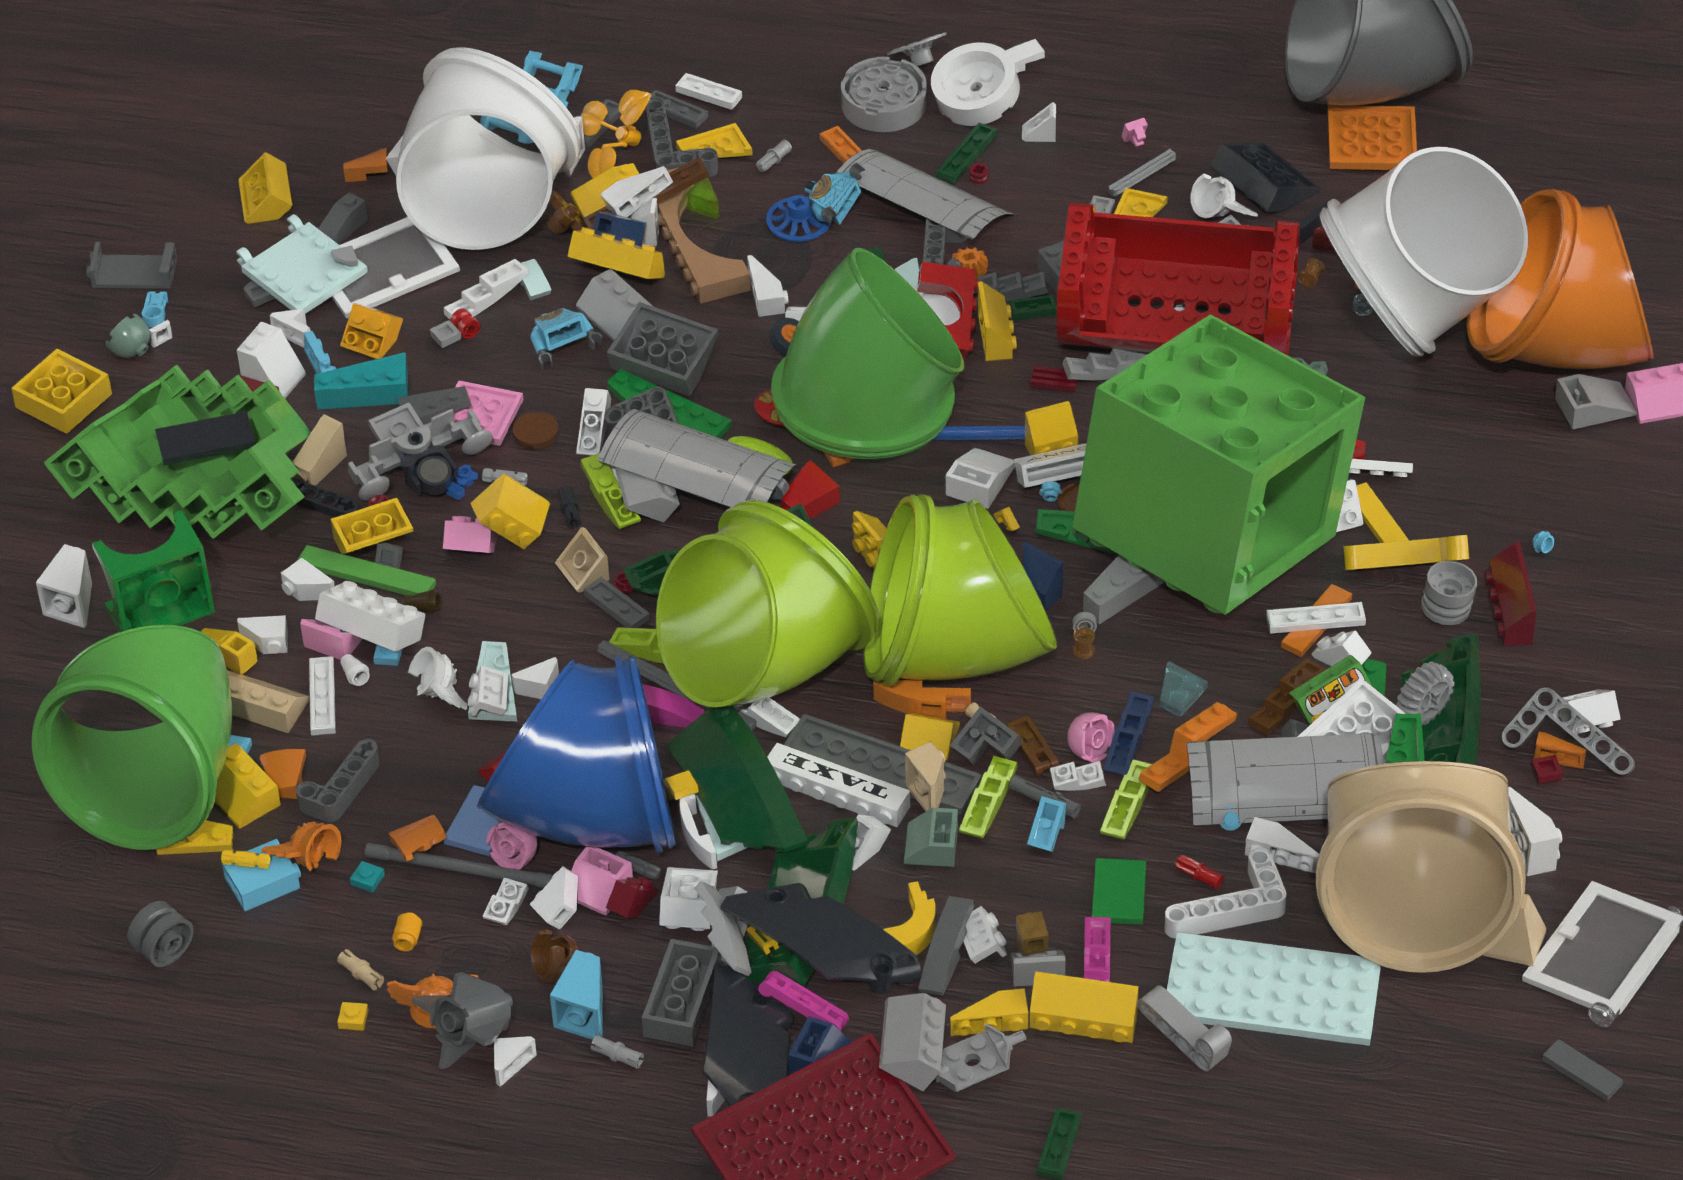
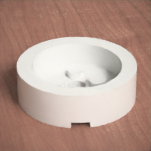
M970 43L951 50L939 60L931 76V87L939 111L942 115L950 118L952 122L965 126H976L978 123L987 124L999 119L1005 110L1013 107L1020 92V83L1013 59L1004 49L989 43ZM977 85L981 87L980 91H972Z

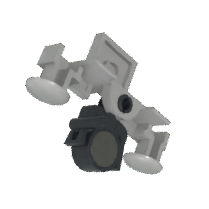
M406 403L368 420V425L378 442L369 445V462L355 467L352 461L349 462L348 473L356 485L361 484L362 486L358 493L359 498L369 501L373 496L383 495L388 490L390 485L389 479L385 476H380V474L400 466V459H402L405 484L412 486L416 495L421 494V490L429 495L442 494L449 489L452 476L454 479L458 477V466L443 446L464 438L465 442L462 445V451L467 455H474L485 450L491 444L493 436L490 431L481 428L479 419L472 408L468 410V418L455 423L453 421V409H450L432 417L431 422L423 425L411 404ZM418 464L416 478V476L414 475V466Z

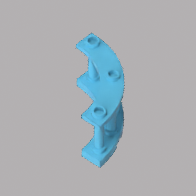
M529 51L524 61L525 66L523 70L533 77L537 68L562 75L556 89L547 88L567 107L568 102L566 99L570 91L574 92L583 65L567 62L566 66L562 67L540 60L542 55L540 52ZM481 116L480 123L488 130L498 127L517 133L519 136L518 142L525 144L534 142L525 132L509 122L495 117Z

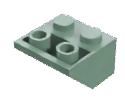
M931 808L908 822L904 864L954 867L958 834V809Z

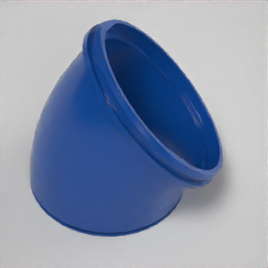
M621 655L615 656L616 667L608 668L588 666L576 663V660L572 659L549 687L517 734L486 785L478 801L477 808H482L483 812L527 833L566 844L589 847H635L654 844L657 854L663 853V847L672 848L676 845L658 752L636 657L629 656L628 659L623 660Z

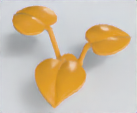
M629 90L622 96L618 109L622 114L620 120L625 125L618 128L603 121L607 115V108L602 102L591 101L585 105L583 113H581L583 133L587 136H594L599 132L601 125L616 131L615 136L619 141L618 143L603 144L601 149L595 148L591 152L588 159V170L592 178L614 167L616 152L612 147L622 146L626 148L627 145L635 147L639 144L641 133L631 125L643 113L652 95L651 93Z

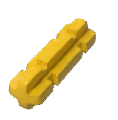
M225 849L221 855L222 863L227 865L235 863L236 866L254 868L258 865V868L268 869L271 863L270 855L263 853L259 855L254 852L245 851L233 853V850Z

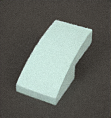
M531 259L522 262L521 264L529 270V274L520 281L521 286L524 285L529 299L533 300L551 294L549 283L536 260Z

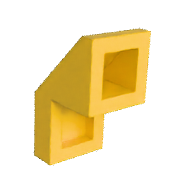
M689 770L663 780L669 800H678L699 792L698 785Z

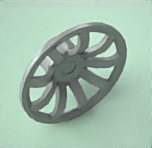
M947 33L933 35L919 42L916 41L907 46L894 49L886 54L888 56L897 52H903L910 56L912 64L916 66L933 61L930 51L933 41L936 38L947 35Z

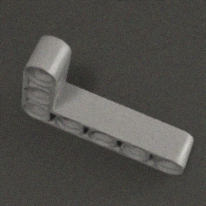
M1549 688L1539 689L1502 732V740L1505 745L1510 748H1520L1549 716L1617 774L1628 775L1635 767V762L1631 755ZM1544 693H1551L1553 701L1549 706H1542L1540 703V697ZM1563 709H1570L1572 713V718L1568 722H1561L1559 719V713ZM1532 711L1537 716L1536 722L1532 725H1527L1524 722V716L1527 712ZM1582 725H1589L1591 728V734L1587 738H1580L1578 735V729ZM1513 730H1517L1520 733V740L1515 744H1511L1508 741V734ZM1601 741H1608L1610 744V750L1607 754L1602 755L1597 751V745ZM1620 757H1626L1629 760V767L1624 771H1620L1616 767V762Z

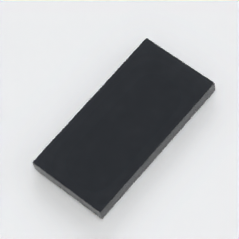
M247 411L155 429L163 465L250 449L256 445Z

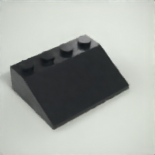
M1221 143L1211 164L1220 176L1231 181L1233 187L1242 190L1248 199L1258 203L1260 209L1267 213L1284 211L1319 193L1321 190L1320 187L1265 143Z

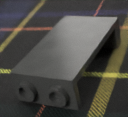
M96 242L94 251L90 252L91 264L87 266V279L91 280L92 288L171 289L177 263L175 242L165 243L163 255H103L100 242Z

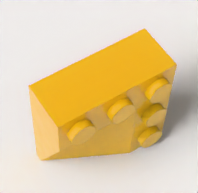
M59 349L53 351L11 388L17 409L66 434L112 395L107 373Z

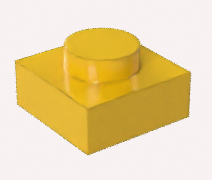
M342 1002L337 1022L338 1029L364 1031L369 1011L368 1004Z

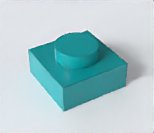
M362 861L351 876L350 883L352 886L373 893L385 876L384 868Z

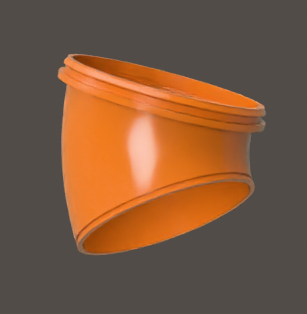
M1555 189L1541 190L1526 198L1520 204L1528 231V248L1524 263L1519 273L1509 284L1467 315V333L1470 343L1475 350L1485 359L1495 363L1514 359L1539 366L1562 369H1602L1654 359L1639 293L1611 206L1582 207L1574 195Z

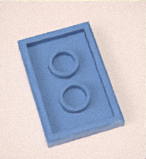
M473 785L446 833L447 838L444 839V844L490 857L492 849L490 844L487 845V835L492 827L502 821L483 812L482 808H477L478 801L485 788Z

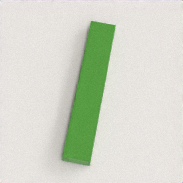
M306 545L298 560L303 558L324 574L403 595H413L433 590L436 585L435 578Z

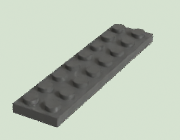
M803 714L784 743L785 746L908 790L905 777V753L911 750L807 714ZM945 762L944 772L946 778L944 779V792L938 808L958 809V815H962L973 796L975 788L979 787L982 775ZM910 792V798L916 800V798Z

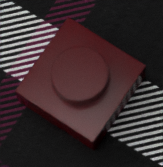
M1556 755L1532 759L1531 767L1538 784L1562 780L1563 772Z

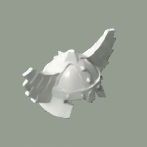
M1202 174L1197 178L1192 187L1191 205L1194 212L1200 217H1221L1230 210L1245 215L1258 216L1256 212L1235 201L1234 187L1226 178L1217 177L1211 179V176Z
M431 647L422 648L415 655L408 670V673L415 677H418L420 673L422 674L421 684L417 687V696L426 695L432 698L439 696L450 705L453 704L458 708L467 709V703L458 696L453 687L457 682L455 674L457 669L454 670V664H451L446 654L441 655Z

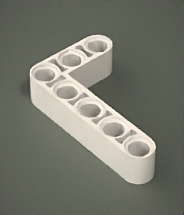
M1255 847L1249 852L1248 875L1253 889L1171 905L1165 911V933L1171 938H1176L1177 932L1197 935L1276 919L1284 915L1286 890L1270 851L1263 847Z

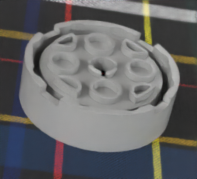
M875 57L863 60L849 68L845 73V78L841 81L842 111L851 123L865 130L893 132L905 129L916 123L926 111V78L916 65L903 59L901 62L892 61L890 57Z

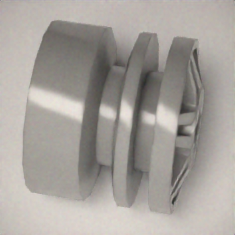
M1443 561L1433 565L1427 573L1425 589L1421 599V609L1425 616L1442 625H1455L1465 621L1471 612L1473 597L1477 588V577L1473 570L1456 561Z

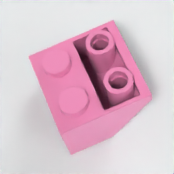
M452 516V520H445L443 549L493 553L499 534L480 523L478 518H475V522H471V517Z
M586 846L575 860L572 872L578 876L577 903L605 916L611 911L606 908L616 880H624L627 877L633 878L631 862L598 847Z

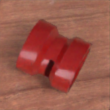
M465 308L456 310L450 318V322L461 332V336L465 339L473 338L480 331L479 321L472 317L471 313Z

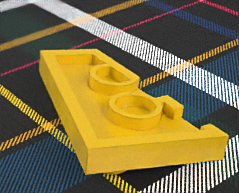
M205 820L201 827L186 839L171 846L156 849L157 855L232 850L233 827Z

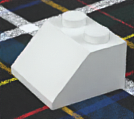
M1597 689L1562 697L1591 723L1598 725V728L1613 726L1612 721L1620 720L1615 690ZM1570 709L1560 711L1559 716L1562 722H1568L1572 718ZM1582 725L1578 729V733L1590 731L1589 725Z

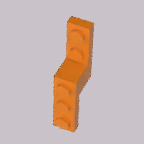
M1216 702L1175 729L1169 754L1140 772L1139 781L1159 792L1188 773L1190 765L1187 742L1207 741L1235 722L1237 713L1226 705Z

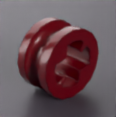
M975 163L970 166L969 178L973 183L983 184L988 181L989 168L986 164Z

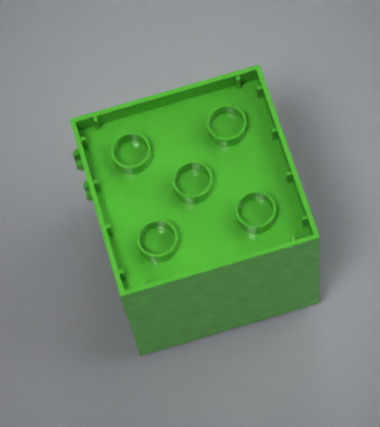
M1210 314L1096 387L1072 528L1088 536L1094 545L1109 548L1127 558L1131 566L1138 569H1146L1162 578L1168 587L1177 591H1184L1204 602V606L1208 610L1226 615L1336 536L1365 397Z

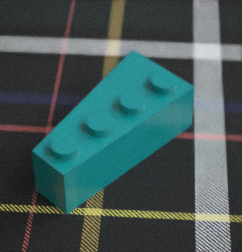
M406 353L314 374L317 410L399 404L398 397L408 396Z

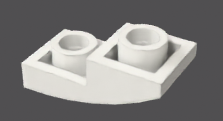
M1100 761L1080 767H1075L1074 762L1050 768L1055 790L1075 791L1106 786Z
M504 878L496 896L492 895L483 918L507 925L518 911L528 892L527 884Z

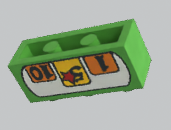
M1349 655L1289 692L1301 716L1311 724L1314 715L1329 709L1361 679L1371 686L1372 684L1361 663L1354 656Z

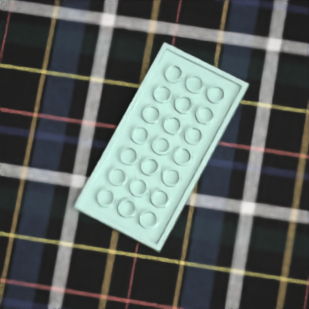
M1177 932L1167 991L1202 1024H1220L1224 1027L1370 1046L1381 965L1357 955Z

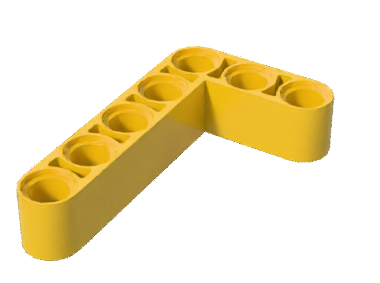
M1467 535L1343 546L1345 570L1469 559Z

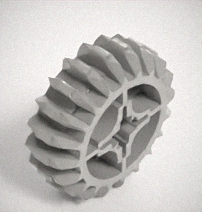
M1432 661L1428 664L1424 663L1421 668L1417 667L1416 671L1410 674V678L1405 681L1404 687L1400 688L1401 694L1397 697L1399 701L1396 706L1406 714H1421L1422 725H1427L1429 721L1435 719L1436 715H1440V711L1445 708V704L1450 700L1449 696L1453 693L1452 687L1455 683L1453 681L1454 676L1441 664L1439 665Z

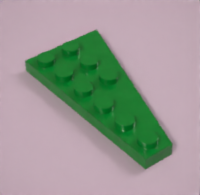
M619 369L607 381V388L621 402L652 388L659 387L622 369ZM664 389L673 403L680 425L720 439L732 427L731 419Z

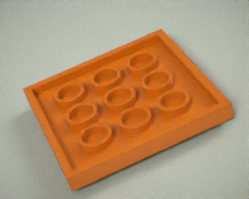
M1328 105L1330 169L1391 170L1406 157L1417 152L1415 107Z

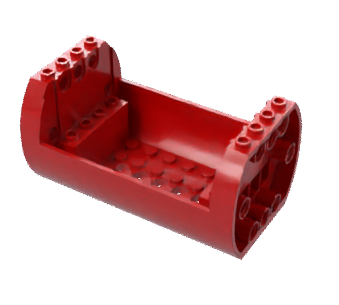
M1071 202L1068 208L1058 284V343L1063 345L1152 352L1211 314L1288 355L1298 270L1300 222L1276 220V228L1097 213L1094 204ZM1132 299H1138L1141 302L1137 307H1131L1128 303ZM1154 301H1160L1163 303V306L1160 309H1154L1151 307V304ZM1176 303H1183L1186 308L1182 311H1177L1173 306ZM1205 305L1208 307V310L1205 313H1199L1196 311V307ZM1221 307H1228L1231 312L1227 315H1222L1218 310Z

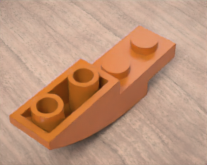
M881 680L878 682L873 681L874 700L907 714L915 713L946 719V711L965 712L971 704V688H922V680H897L893 686L888 687L881 685Z

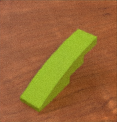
M617 628L609 641L636 657L664 664L658 645L657 629Z
M993 756L988 771L984 772L979 787L975 788L960 826V833L984 838L1009 789L1010 782L1018 767L1017 762Z
M1132 760L1127 775H1124L1119 790L1115 791L1100 830L1101 834L1125 839L1150 789L1149 786L1139 781L1140 772L1152 764Z

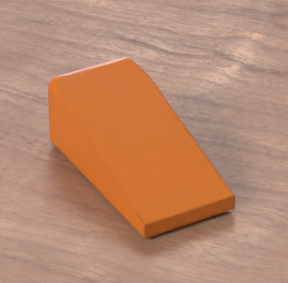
M1538 733L1534 759L1556 755L1560 765L1584 768L1586 749L1548 733Z

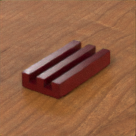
M1034 366L1030 387L1075 392L1078 380L1068 379L1064 369Z

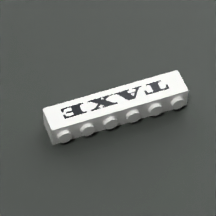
M776 743L767 756L782 786L793 791L807 794L815 799L856 812L859 815L873 816L880 822L898 827L910 808V790Z

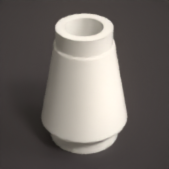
M351 654L344 655L341 658L340 663L350 684L361 686L369 680V668Z

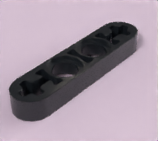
M291 478L303 495L309 493L315 495L312 498H303L297 503L298 505L332 517H338L359 510L358 502L352 498ZM325 501H334L332 505L323 504Z

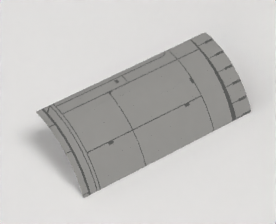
M873 149L863 150L855 154L836 172H847L854 163H859L865 168V171L860 173L862 176L861 180L856 179L858 186L971 239H974L982 228L996 217L1012 214Z
M636 409L629 411L617 423L598 457V461L730 507L746 500L767 502L782 476L791 467L795 466L793 463Z
M1379 733L1187 742L1192 787L1193 825L1225 824L1223 818L1227 812H1235L1239 818L1238 823H1252L1254 817L1273 822L1328 819V784L1333 778L1359 768L1384 764Z

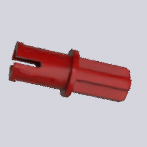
M1184 855L1179 856L1175 862V867L1192 876L1194 881L1199 880L1215 890H1218L1224 881V875L1207 868L1203 862L1198 863Z

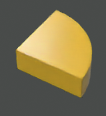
M1010 507L994 513L997 522H1003L1007 526V530L1015 531L1020 528Z

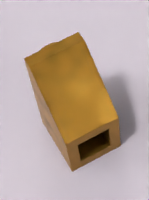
M1042 912L1017 915V952L1022 955H1029L1048 951L1049 935Z

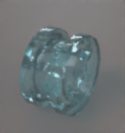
M1364 294L1356 295L1353 299L1354 313L1360 316L1372 313L1373 307Z

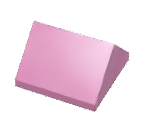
M302 619L300 623L304 647L340 660L344 655L351 654L363 639L316 619Z

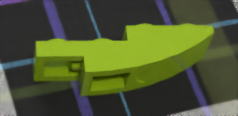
M600 453L581 459L580 465L590 482V489L612 523L618 529L640 522L641 518L638 513L626 509L619 483L609 464L598 461Z

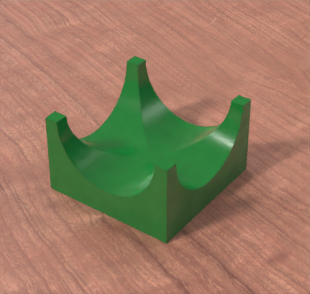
M182 510L173 513L176 524L172 536L162 546L142 554H123L111 550L101 540L92 543L93 550L103 569L112 596V600L105 602V608L118 632L151 625L181 626L215 613L204 549Z

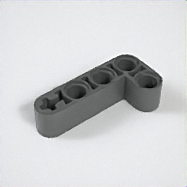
M926 218L923 262L944 265L946 243H961L966 241L968 237Z
M371 739L359 741L325 786L310 781L300 783L296 788L299 810L304 814L325 822L337 821L379 767L380 759L377 743Z

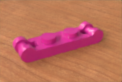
M771 971L759 985L760 994L765 997L772 996L787 1007L796 1010L807 1018L811 1016L832 1023L840 1031L849 1021V1016L846 1012L777 971Z

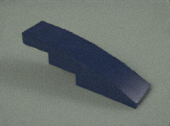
M1130 692L1126 708L1123 709L1119 725L1116 726L1103 772L1120 776L1127 775L1132 760H1135L1155 702L1154 696Z

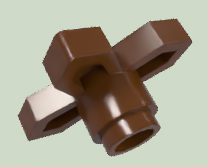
M552 189L549 203L556 211L549 217L547 222L550 230L554 234L559 235L561 233L564 234L570 227L574 231H579L582 227L588 228L580 219L582 215L578 208L571 202L567 204L560 194Z

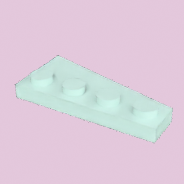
M482 641L477 671L482 665L508 673L506 711L503 715L479 709L474 717L470 716L469 706V719L517 722L506 642Z

